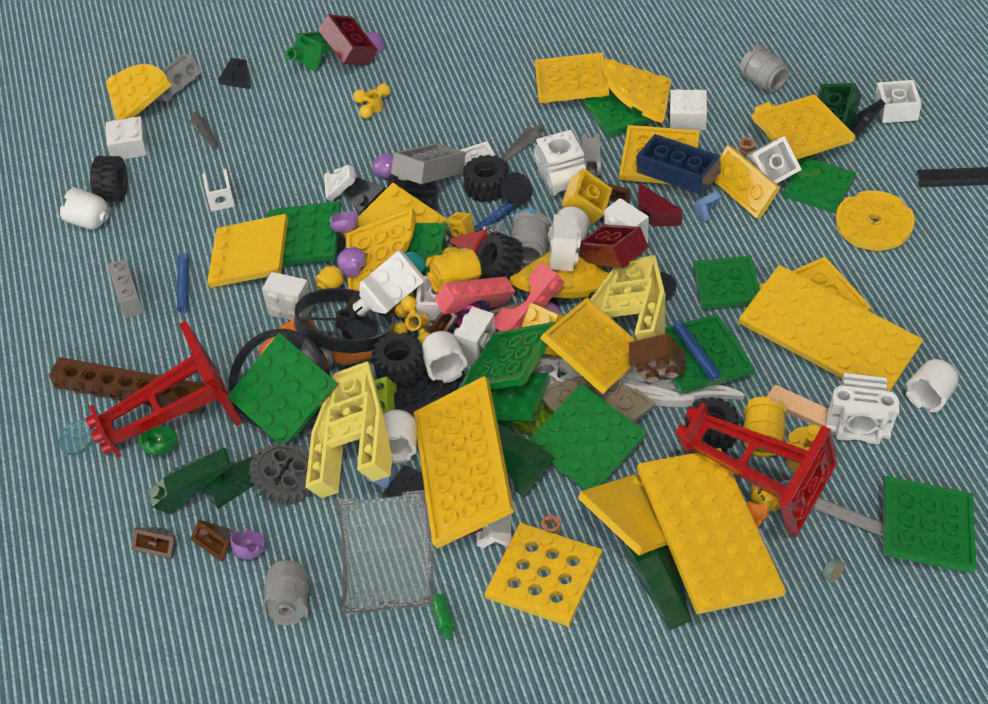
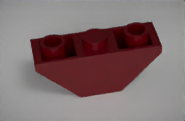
M643 184L638 185L639 211L649 216V224L651 226L682 225L683 210Z

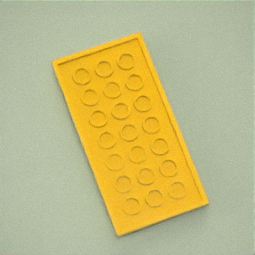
M778 265L738 321L739 324L840 378L843 377L844 373L887 378V391L890 392L924 340L781 265Z
M485 376L413 412L417 424V440L432 543L437 549L515 512L489 380Z
M698 452L638 463L637 471L696 615L785 596L786 589L731 471Z

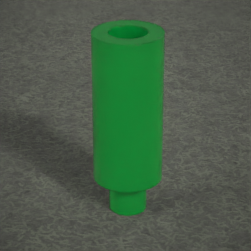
M437 594L430 599L438 630L439 633L444 634L445 639H451L454 637L455 625L446 595Z

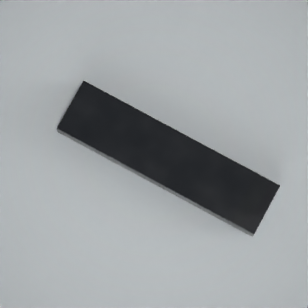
M988 167L917 170L916 173L919 188L988 185Z

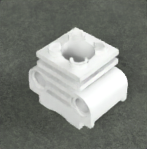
M571 130L536 139L537 148H534V159L538 166V173L543 179L549 194L555 196L557 193L567 189L571 177L582 168L586 170L583 163L584 152Z
M850 373L843 374L840 386L834 389L826 416V427L830 428L831 432L836 433V439L846 441L862 440L871 444H880L881 438H891L894 422L897 415H899V399L896 394L887 391V378Z

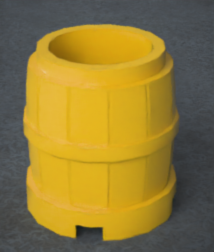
M472 249L450 250L441 255L431 256L426 260V267L429 266L430 268L427 277L435 292H439L445 283L478 280L481 276L480 262Z
M771 397L750 399L748 405H744L743 414L745 420L743 427L784 442L786 434L785 419L787 417L786 405L778 400V403L771 401ZM744 442V446L746 449L748 447V443ZM757 448L752 455L771 457L777 454Z

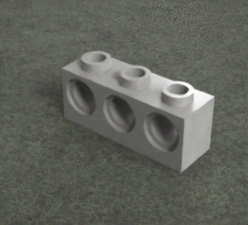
M182 54L162 70L168 75L173 85L155 100L164 102L171 100L176 92L182 91L186 84L197 78L201 70L192 55Z
M123 259L107 264L125 319L144 313L127 260Z

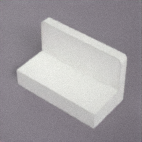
M511 514L484 526L483 531L477 533V546L484 549L490 544L497 542L508 547L511 541Z

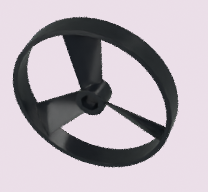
M329 288L311 292L297 302L294 313V327L297 332L313 340L320 348L341 353H362L372 351L375 343H379L380 338H385L387 334L393 335L395 315L392 309L386 314L379 313L387 320L389 328L383 333L378 334L356 320L359 316L357 312L363 308L361 306L356 311L353 309V304L361 299L360 291L345 288ZM331 301L348 302L345 309L336 312V318L299 317V314L304 309L318 303ZM303 321H335L337 329L347 331L354 339H340L321 334L308 327Z
M290 329L268 330L248 341L237 354L230 371L229 393L237 385L242 365L251 351L267 339L276 337L278 333L285 336L298 349H301L304 340L308 341L319 357L321 368L328 375H330L329 364L321 348L307 336ZM233 403L236 411L245 421L262 429ZM321 407L317 410V412L313 415L312 418H314V416L319 412Z

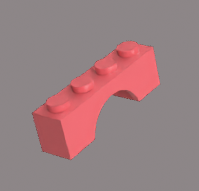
M541 262L528 277L531 282V292L527 300L516 308H502L494 317L495 329L500 332L521 328L530 303L546 307L550 299L565 283L561 277Z
M505 276L445 283L434 299L442 313L449 314L460 312L466 306L480 300H485L489 308L501 307L506 305L515 293V290Z

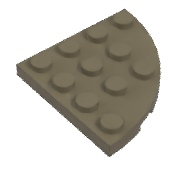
M583 376L574 377L575 379L563 382L557 381L548 385L541 400L554 413L580 384H583L634 423L655 408V403L648 396L636 388L633 389L622 384V381L618 380L610 389L602 394Z

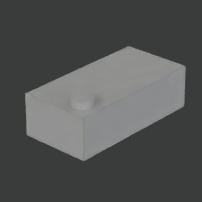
M439 143L394 152L391 174L398 176L400 180H410L419 184L463 174L466 152Z

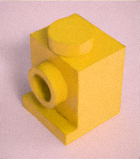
M455 212L446 219V223L449 224L451 238L475 232L471 213Z

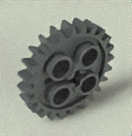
M284 440L281 445L274 441L272 447L266 444L265 449L259 448L258 454L254 453L249 466L250 482L254 483L253 489H260L259 496L267 494V501L274 498L275 504H277L279 499L282 500L283 505H286L287 500L294 504L296 498L302 502L304 496L309 497L311 491L305 487L309 456H307L308 449L302 452L301 445L295 448L293 447V442H291L289 446H286ZM292 459L293 461L290 463L288 470L285 471L288 462ZM280 474H283L280 483L277 486H275V484L279 480Z

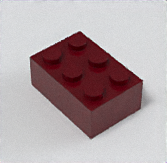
M327 14L318 29L324 40L328 42L343 64L369 65L378 51L356 20L351 16Z
M603 224L581 241L579 250L584 261L596 266L625 268L634 258L640 257L649 246L641 227Z

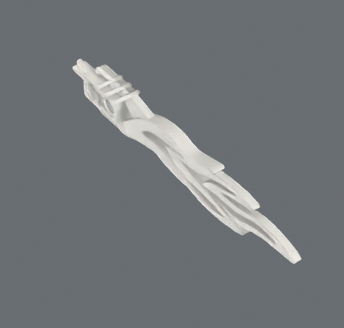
M542 355L537 363V367L532 371V373H549L550 381L548 385L557 381L563 382L575 379L574 377L582 376L563 358L557 356L550 357L548 355ZM630 369L619 379V381H622V384L640 390L655 403V406L688 407L692 406L695 400L714 397L743 400L745 396L744 393L736 389L718 384L680 394L670 378L660 379L653 383L647 382L634 369ZM561 372H564L565 375L559 378V374Z

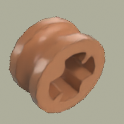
M749 137L742 138L739 141V152L743 155H748L755 151V140Z
M554 515L545 516L541 521V529L558 535L561 532V521ZM549 524H554L552 529L548 528Z

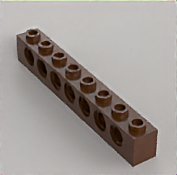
M63 357L57 359L49 373L54 388L91 394L96 397L111 398L113 400H124L161 376ZM183 380L158 394L156 400L160 408H163L203 388L205 385L204 383ZM150 401L143 403L144 405L152 407ZM206 405L201 406L195 410H192L187 414L202 415Z

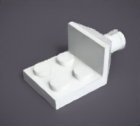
M400 249L360 282L361 299L353 304V309L356 311L362 306L363 308L357 312L362 317L369 310L386 314L426 279Z

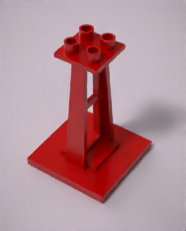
M187 321L180 323L179 326L192 351L189 358L101 415L93 404L89 406L92 415L86 417L85 421L90 429L97 426L91 432V436L96 444L100 443L99 445L105 455L113 451L117 457H120L122 454L117 445L118 443L215 400L217 402L220 401L235 426L243 423L232 401L228 399L229 392L216 366ZM199 372L205 385L203 388L160 408L156 400L158 394ZM150 401L153 408L151 414L118 430H114L113 422L141 404Z
M701 403L699 408L691 406L686 415V418L690 419L691 422L688 427L680 424L675 434L680 438L679 445L684 447L686 454L696 451L778 498L787 532L789 535L797 538L838 464L831 429L822 425L809 450H805L710 416L704 403ZM713 429L748 443V447L742 457L736 460L704 443L702 438L707 430ZM761 448L800 463L788 487L747 465L755 449Z

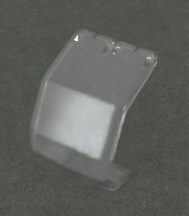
M425 490L402 492V496L360 501L358 498L335 500L341 528L344 588L340 604L341 613L347 615L432 605L434 602V572Z

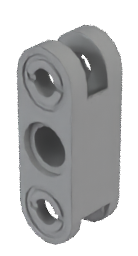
M581 133L582 151L584 152L583 163L586 170L591 174L601 176L600 133H594V137H587V133Z

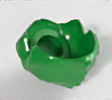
M156 426L140 434L138 443L145 453L152 456H162L171 453L175 449L179 437L170 427L164 426L161 429L159 426Z

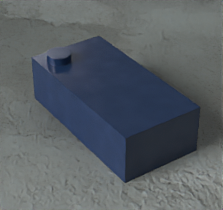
M654 134L636 155L637 173L700 195L706 192L721 173L720 155Z

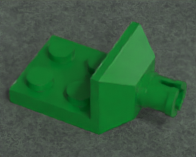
M319 31L297 33L294 47H289L286 50V57L290 61H296L317 72L322 53L334 51Z

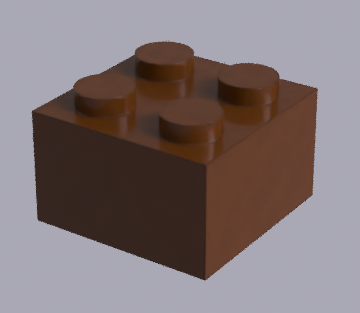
M668 333L629 342V365L647 382H657L665 378H676L678 375L686 374L685 351Z

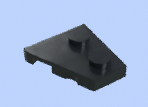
M231 58L218 79L219 84L250 89L247 60Z
M882 99L856 114L849 128L855 137L858 138L865 132V128L885 106L886 103Z
M356 178L354 183L345 189V192L358 211L362 213L387 188Z
M404 464L383 492V499L390 501L391 497L402 498L403 501H426L422 472Z

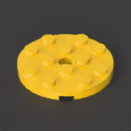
M862 191L851 198L848 196L840 203L836 213V227L841 236L855 247L881 252L896 248L910 238L914 228L915 217L911 208L908 209L903 204L904 201L893 194L882 191ZM871 219H877L879 221L875 222L874 224Z

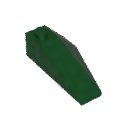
M856 83L821 84L818 98L849 129L858 111L862 96Z
M498 424L507 474L513 480L515 491L525 498L550 469L555 458L534 442Z
M221 448L174 468L148 490L152 507L172 515L231 466L227 449Z
M253 456L232 462L228 469L202 489L217 509L254 486V483L250 482L251 475H249V466Z
M627 545V562L669 631L689 623L690 616L682 578L669 546L665 545L638 555Z

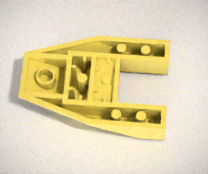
M656 256L634 258L625 268L613 267L590 300L613 321L615 317L639 314L634 333L637 341L665 334V290Z
M368 361L334 373L333 379L339 385L322 404L313 427L305 487L320 498L339 493L343 444L360 439L357 470L372 481L391 476L392 454L382 407Z

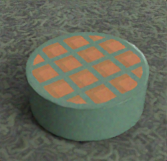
M837 558L832 559L826 565L823 576L830 582L836 581L843 573L845 564Z

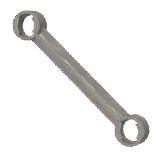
M785 480L781 484L788 487L791 480ZM818 498L813 507L815 510L883 537L882 522L822 498Z

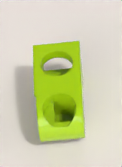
M388 377L374 380L383 414L387 411L395 410L394 393H396V384Z

